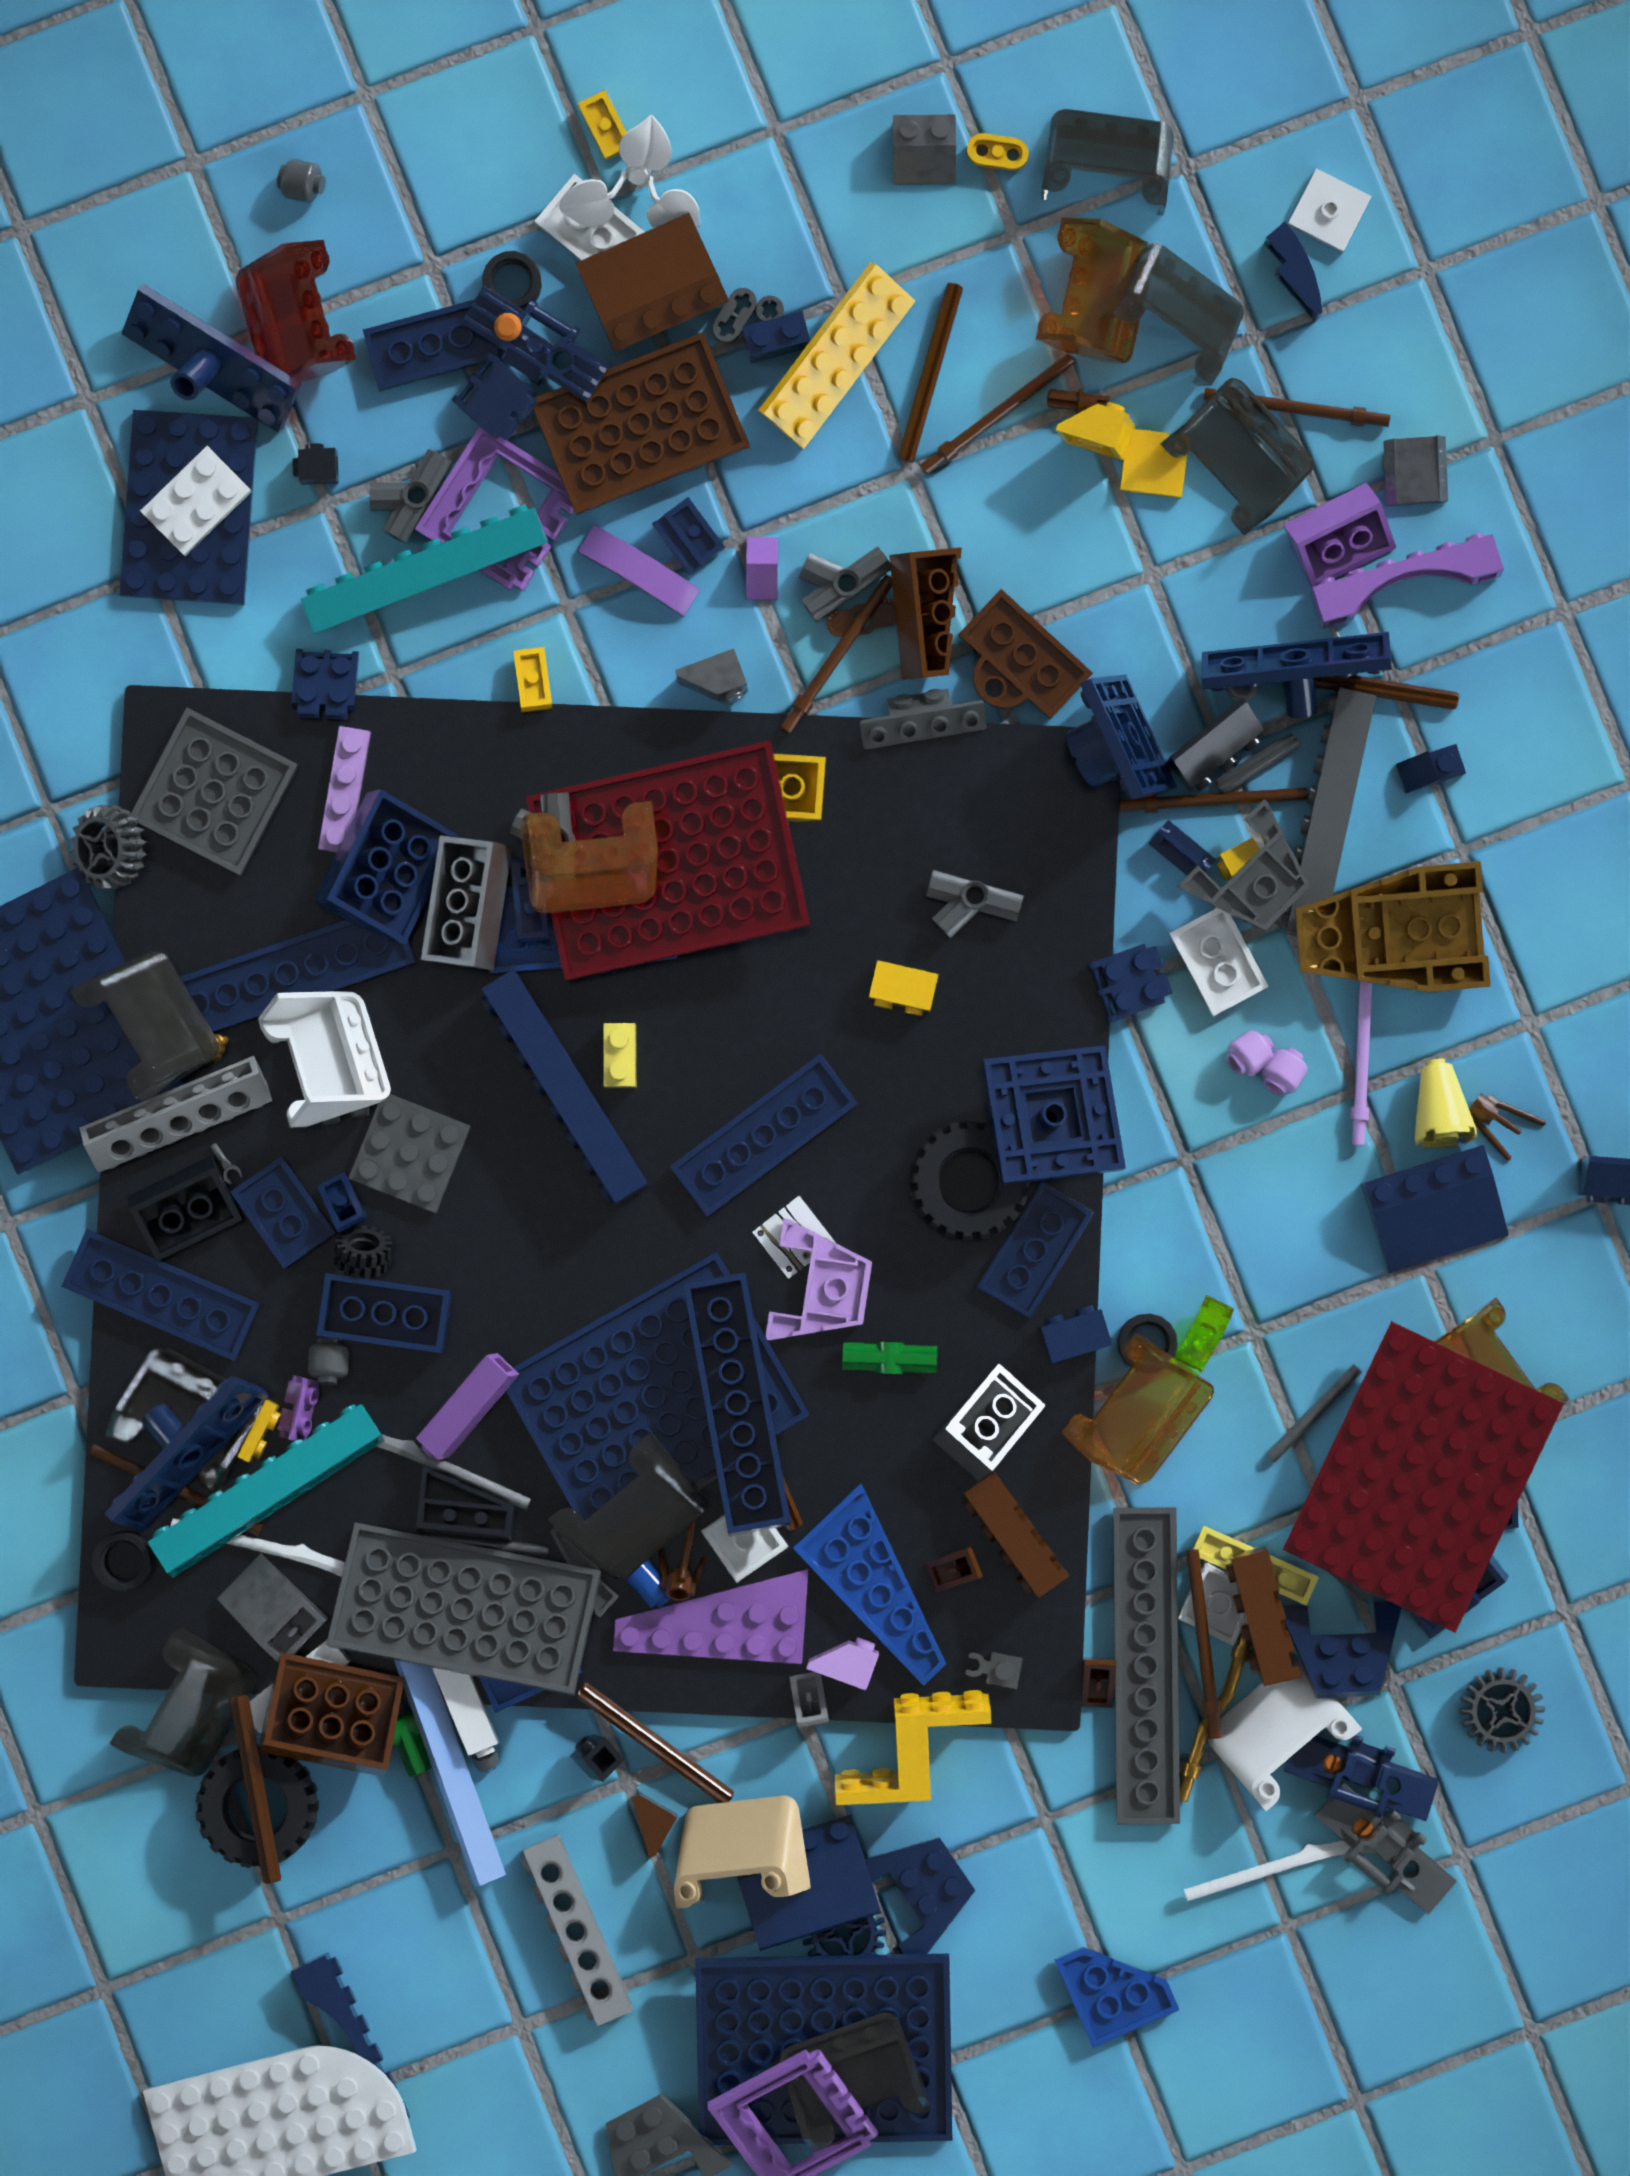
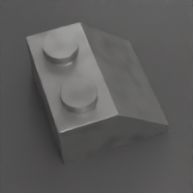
M956 114L893 115L894 185L956 184Z
M734 648L675 670L679 684L718 702L723 700L726 701V704L743 699L744 692L748 691L747 682Z

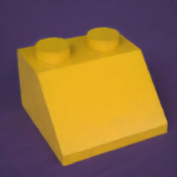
M1107 402L1106 406L1096 404L1059 423L1056 431L1067 444L1124 461L1135 424L1129 417L1130 415L1124 412L1125 408L1123 406Z
M774 754L788 821L821 820L826 757Z

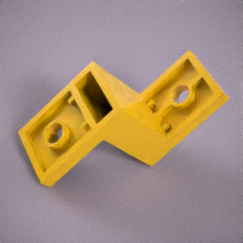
M969 1690L965 1691L963 1695L951 1696L949 1692H936L932 1694V1697H919L918 1694L907 1693L901 1695L900 1698H894L897 1771L891 1772L889 1768H877L872 1770V1773H860L859 1770L849 1769L841 1771V1774H835L836 1805L931 1801L928 1727L991 1724L989 1695L982 1694V1691Z

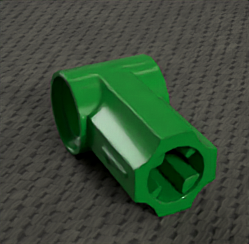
M412 1710L398 1715L393 1745L398 1747L409 1777L431 1769L432 1765Z

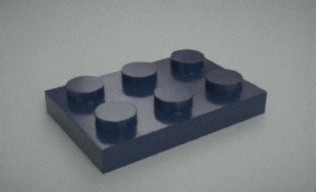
M280 1156L230 1191L283 1269L288 1268L336 1234L283 1156Z

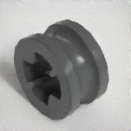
M764 296L757 303L756 314L760 322L773 319L771 315H769V318L763 316L765 312L763 306L767 303L769 307L771 303L777 306L775 309L777 316L774 318L784 315L783 303L775 296Z

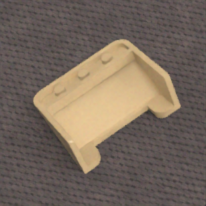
M782 1795L698 1805L686 1812L674 1883L676 1908L690 1907L703 1901L704 1895L701 1880L761 1873V1885L773 1897L791 1896L811 1888L799 1807L793 1798Z

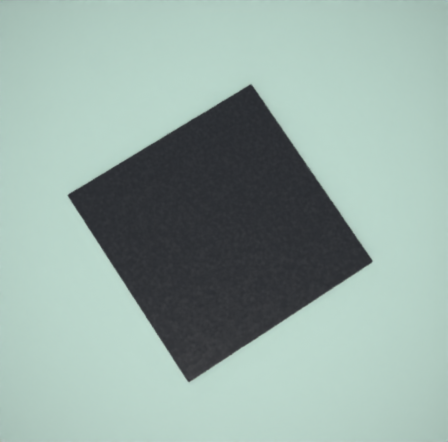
M142 685L127 686L124 695L119 807L130 811V814L186 707L287 758L299 766L242 876L137 823L136 827L144 829L140 836L142 840L147 841L142 845V851L147 855L140 859L144 867L137 869L138 877L131 879V884L118 887L114 891L112 934L183 1084H186L254 1056L267 1081L272 1101L260 1108L237 1115L231 1120L208 1127L202 1132L179 1139L173 1144L150 1151L144 1156L128 1160L115 1168L100 1172L97 1233L155 1258L129 1210L127 1196L211 1155L223 1175L224 1169L210 1149L216 1143L230 1163L239 1166L242 1170V1178L235 1169L227 1172V1177L233 1183H227L230 1191L280 1156H283L336 1234L288 1268L283 1269L234 1199L242 1217L241 1221L161 1259L163 1262L261 1303L236 1361H232L93 1301L74 1673L75 1684L86 1687L260 1694L273 1683L278 1662L253 1639L217 1599L260 1553L329 1618L295 1655L306 1657L328 1639L342 1577L309 1564L240 1546L225 1544L174 1578L166 1573L152 1550L154 1556L153 1570L148 1579L139 1587L123 1592L114 1591L103 1586L95 1577L91 1565L93 1551L99 1541L109 1534L127 1531L138 1534L148 1543V1541L153 1539L152 1534L166 1525L170 1527L173 1518L179 1519L189 1509L195 1508L198 1510L199 1508L176 1497L144 1532L111 1522L105 1512L110 1508L112 1501L133 1483L134 1476L90 1456L89 1453L92 1446L96 1444L146 1468L162 1451L161 1447L142 1426L144 1416L154 1407L162 1404L167 1405L185 1426L196 1414L199 1406L207 1402L217 1392L218 1386L224 1380L229 1379L230 1376H234L262 1387L269 1395L266 1400L280 1405L277 1412L281 1414L282 1408L293 1410L294 1404L284 1402L288 1381H292L293 1375L318 1380L308 1374V1353L310 1346L317 1343V1339L330 1338L316 1336L325 1273L347 1275L344 1274V1270L339 1271L337 1265L334 1264L335 1239L338 1232L317 1185L344 1171L349 1178L378 1103L369 1106V1116L353 1119L350 1112L340 1115L341 1121L338 1123L324 1125L323 1122H319L307 1127H290L287 1118L288 1108L293 1102L305 1099L287 1041H280L279 1043L270 1042L263 1034L258 1021L259 1017L212 1033L213 1035L220 1034L223 1037H228V1043L225 1045V1052L220 1061L216 1063L212 1061L206 1064L194 1044L200 1040V1037L182 1044L177 1043L158 984L345 920L313 902L337 854L319 850L318 846L339 726L371 732L358 809L367 792L382 789L458 834L457 838L490 841L512 846L511 857L519 856V859L532 858V855H538L536 845L510 833L513 821L521 809L529 811L527 796L770 740L774 754L826 757L821 820L789 821L811 926L677 956V959L648 962L569 981L565 980L563 969L517 972L649 1183V1186L617 1205L614 1200L606 1201L597 1186L602 1183L597 1173L594 1175L589 1174L581 1161V1158L585 1156L580 1146L576 1149L573 1148L564 1131L569 1129L564 1120L556 1121L547 1106L552 1102L547 1093L542 1096L530 1079L535 1076L531 1067L525 1069L516 1057L514 1051L519 1049L514 1040L508 1042L497 1026L502 1022L498 1014L492 1016L480 999L485 996L481 988L506 973L489 974V970L421 960L431 893L408 938L416 963L336 990L354 992L363 999L390 1084V1094L471 1126V1129L437 1213L349 1179L359 1202L367 1213L365 1220L353 1226L361 1229V1225H367L369 1230H371L372 1226L376 1227L377 1232L381 1230L386 1232V1236L389 1235L392 1242L390 1268H387V1272L384 1274L380 1272L378 1277L370 1274V1279L453 1291L444 1353H435L340 1339L342 1344L349 1349L348 1374L345 1378L337 1380V1385L327 1386L319 1384V1399L314 1405L311 1418L312 1429L307 1438L314 1435L312 1431L324 1422L331 1424L340 1418L339 1413L351 1405L357 1407L362 1404L382 1435L399 1440L414 1441L421 1448L422 1444L416 1439L417 1436L486 1355L498 1353L507 1363L514 1367L715 1252L719 1254L730 1275L746 1272L753 1315L766 1336L769 1312L802 1316L810 1263L788 1279L752 1232L800 1196L836 1244L872 1261L863 1324L768 1340L810 1414V1417L776 1436L782 1474L803 1521V1525L792 1531H789L786 1526L777 1527V1531L789 1547L736 1583L701 1532L705 1527L724 1515L718 1478L666 1512L661 1513V1515L683 1525L664 1546L668 1575L672 1573L673 1569L680 1568L689 1520H695L687 1567L691 1577H693L702 1557H706L707 1562L696 1585L695 1595L690 1596L688 1600L808 1569L802 1664L613 1651L615 1619L659 1608L656 1604L650 1608L625 1581L647 1559L660 1571L658 1542L641 1526H638L599 1569L601 1571L600 1579L615 1591L619 1597L601 1617L597 1616L593 1609L580 1668L582 1673L578 1677L575 1695L544 1690L512 1706L591 1709L576 1697L581 1686L588 1683L625 1711L796 1719L789 1676L814 1672L806 1669L808 1659L848 1640L856 1642L857 1637L875 1643L874 1650L879 1651L876 1665L866 1690L821 1674L829 1720L895 1723L894 1698H900L903 1694L915 1693L919 1697H932V1694L936 1692H949L952 1696L963 1695L965 1691L979 1690L982 1691V1694L989 1695L991 1724L957 1726L1077 1731L1080 1728L1096 1350L1051 1363L1040 1327L1046 1326L1045 1319L1063 1314L1064 1320L1076 1316L1075 1310L1093 1305L1094 1310H1098L1104 1173L1042 1180L1095 1213L1030 1320L976 1288L1018 1217L1006 1229L990 1238L978 1241H959L943 1236L927 1225L918 1211H916L909 1188V1174L918 1149L938 1129L951 1123L965 1122L967 1120L991 1124L981 1065L983 1059L1103 1045L1106 1046L1107 1058L1109 1057L1110 1023L1106 1022L1105 1017H1107L1103 1001L1101 996L1097 997L1096 990H1098L1092 970H1088L1086 964L1113 955L1120 776L1099 786H1091L1076 766L1077 759L1071 755L1067 742V732L1075 727L986 723L987 728L985 730L866 750L863 747L860 721L871 718L803 715L791 734L780 728L788 714L552 704L553 709L521 712L520 702L356 695L355 711H348V720L326 719L324 709H320V718L297 717V708H292V692ZM509 867L506 887H512L511 867ZM933 870L971 881H980L988 886L1024 895L1017 922L978 912L950 939L932 920L948 903L926 897ZM522 871L521 878L533 877V871ZM544 883V892H545V895L547 896L546 888H545V883ZM971 888L967 891L966 898L972 904H979L983 901L984 895L980 889ZM877 960L939 974L930 1013L923 1012V1016L920 1017L904 1013L905 1007L893 1005L892 1010L874 1006L875 1000L869 999ZM1097 967L1103 985L1107 987L1101 968ZM1108 993V994H1107V997H1108V1000H1109L1110 1005H1111V997H1110V994ZM604 1023L636 1024L637 1088L604 1087ZM821 1053L857 1101L858 1105L707 1217L670 1166ZM971 1151L961 1152L952 1156L944 1164L939 1179L940 1189L944 1198L952 1206L965 1211L978 1210L988 1205L995 1197L999 1186L998 1172L994 1164L986 1156ZM1040 1181L1030 1182L1025 1205ZM876 1342L904 1343V1345L937 1346V1373L903 1372V1374H884L868 1370H842L843 1343L876 1344ZM998 1364L1045 1405L993 1470L1034 1525L1041 1538L1054 1553L1061 1566L1069 1574L1067 1579L1040 1598L1036 1596L1034 1591L1029 1595L1017 1580L1022 1576L1016 1566L1009 1569L999 1555L1004 1549L997 1540L991 1543L982 1531L981 1527L985 1525L979 1514L972 1517L962 1503L967 1499L964 1492L979 1481L932 1440L948 1419ZM505 1391L449 1458L442 1460L531 1498L527 1510L514 1505L515 1519L512 1541L549 1545L548 1558H534L568 1564L550 1531L571 1509V1506ZM262 1404L192 1479L186 1488L207 1498L218 1491L224 1493L233 1487L232 1483L238 1477L247 1473L252 1475L260 1469L259 1465L272 1456L278 1458L286 1453L287 1446L293 1443L294 1440L279 1437L280 1430H277L278 1421L273 1431L267 1430L263 1438L267 1445L259 1459L254 1457L252 1462H247L237 1457L263 1406ZM375 1447L260 1521L259 1523L263 1524V1528L258 1536L248 1531L243 1532L242 1535L281 1545L296 1546L304 1544L315 1552L346 1562L355 1522L423 1536L424 1533H418L416 1529L423 1464L391 1451ZM860 1483L863 1485L946 1662V1665L924 1686L793 1549ZM657 1504L649 1508L650 1510L659 1513ZM120 1542L114 1544L105 1554V1568L116 1579H130L137 1574L141 1567L140 1553L129 1543ZM971 1546L983 1577L936 1593L925 1563ZM670 1599L662 1607L683 1601H675ZM344 1650L352 1660L346 1666L399 1676L395 1662L392 1659ZM976 1652L981 1654L984 1660L989 1661L991 1652L1022 1657L1017 1689L987 1684V1674L982 1673L977 1677L965 1674L966 1669L976 1670L979 1667V1661L969 1658L968 1654ZM472 1676L484 1705H491L479 1677ZM403 1687L401 1701H408Z

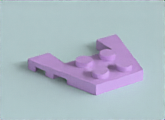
M783 1218L779 1246L811 1251L812 1253L802 1316L769 1312L765 1336L767 1340L863 1324L872 1261L789 1219Z

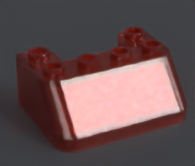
M324 240L283 243L241 268L236 276V287L255 354L299 382L331 374L356 360L354 344L346 334H335L330 337L329 325L325 319L321 304V296L315 283V279L327 271L330 263Z

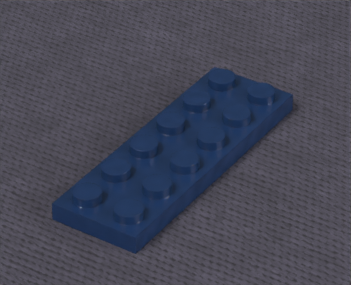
M820 1053L672 1164L670 1168L708 1217L858 1105V1103Z
M86 1229L61 1286L232 1361H236L261 1304L166 1262L157 1261L156 1258L89 1229Z

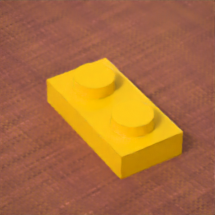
M603 90L577 104L605 161L620 154L619 144L627 132L606 90Z
M544 647L513 651L521 712L553 709Z
M265 1400L237 1457L247 1462H252L254 1457L257 1459L261 1457L267 1445L263 1438L268 1429L272 1431L275 1429L281 1417V1414L277 1412L280 1405L270 1400Z

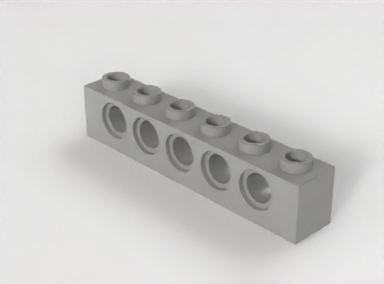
M252 1056L89 1123L79 1129L83 1145L99 1173L115 1168L119 1164L133 1158L144 1156L148 1152L162 1146L173 1144L177 1140L191 1134L202 1132L206 1128L220 1122L231 1120L235 1116L249 1110L260 1108L264 1104L271 1102L272 1097L267 1081L255 1057Z
M560 1833L524 1848L525 1856L520 1858L527 1875L533 1874L537 1885L533 1887L539 1904H546L549 1915H546L545 1918L552 1934L558 1932L562 1942L558 1945L559 1952L565 1963L570 1961L574 1973L570 1974L576 1991L582 1990L587 2002L582 2005L588 2020H595L597 2026H600L632 2012L633 2005ZM553 1864L559 1869V1877L556 1880L550 1881L544 1878L542 1868L545 1865ZM560 1893L569 1895L572 1900L571 1907L565 1910L559 1909L554 1903L555 1896ZM576 1922L583 1926L584 1935L581 1938L574 1939L568 1935L567 1926L570 1923ZM583 1952L593 1953L597 1959L596 1965L591 1968L583 1967L579 1962L580 1954ZM597 1981L605 1982L609 1987V1993L604 1997L594 1995L591 1990L592 1984Z

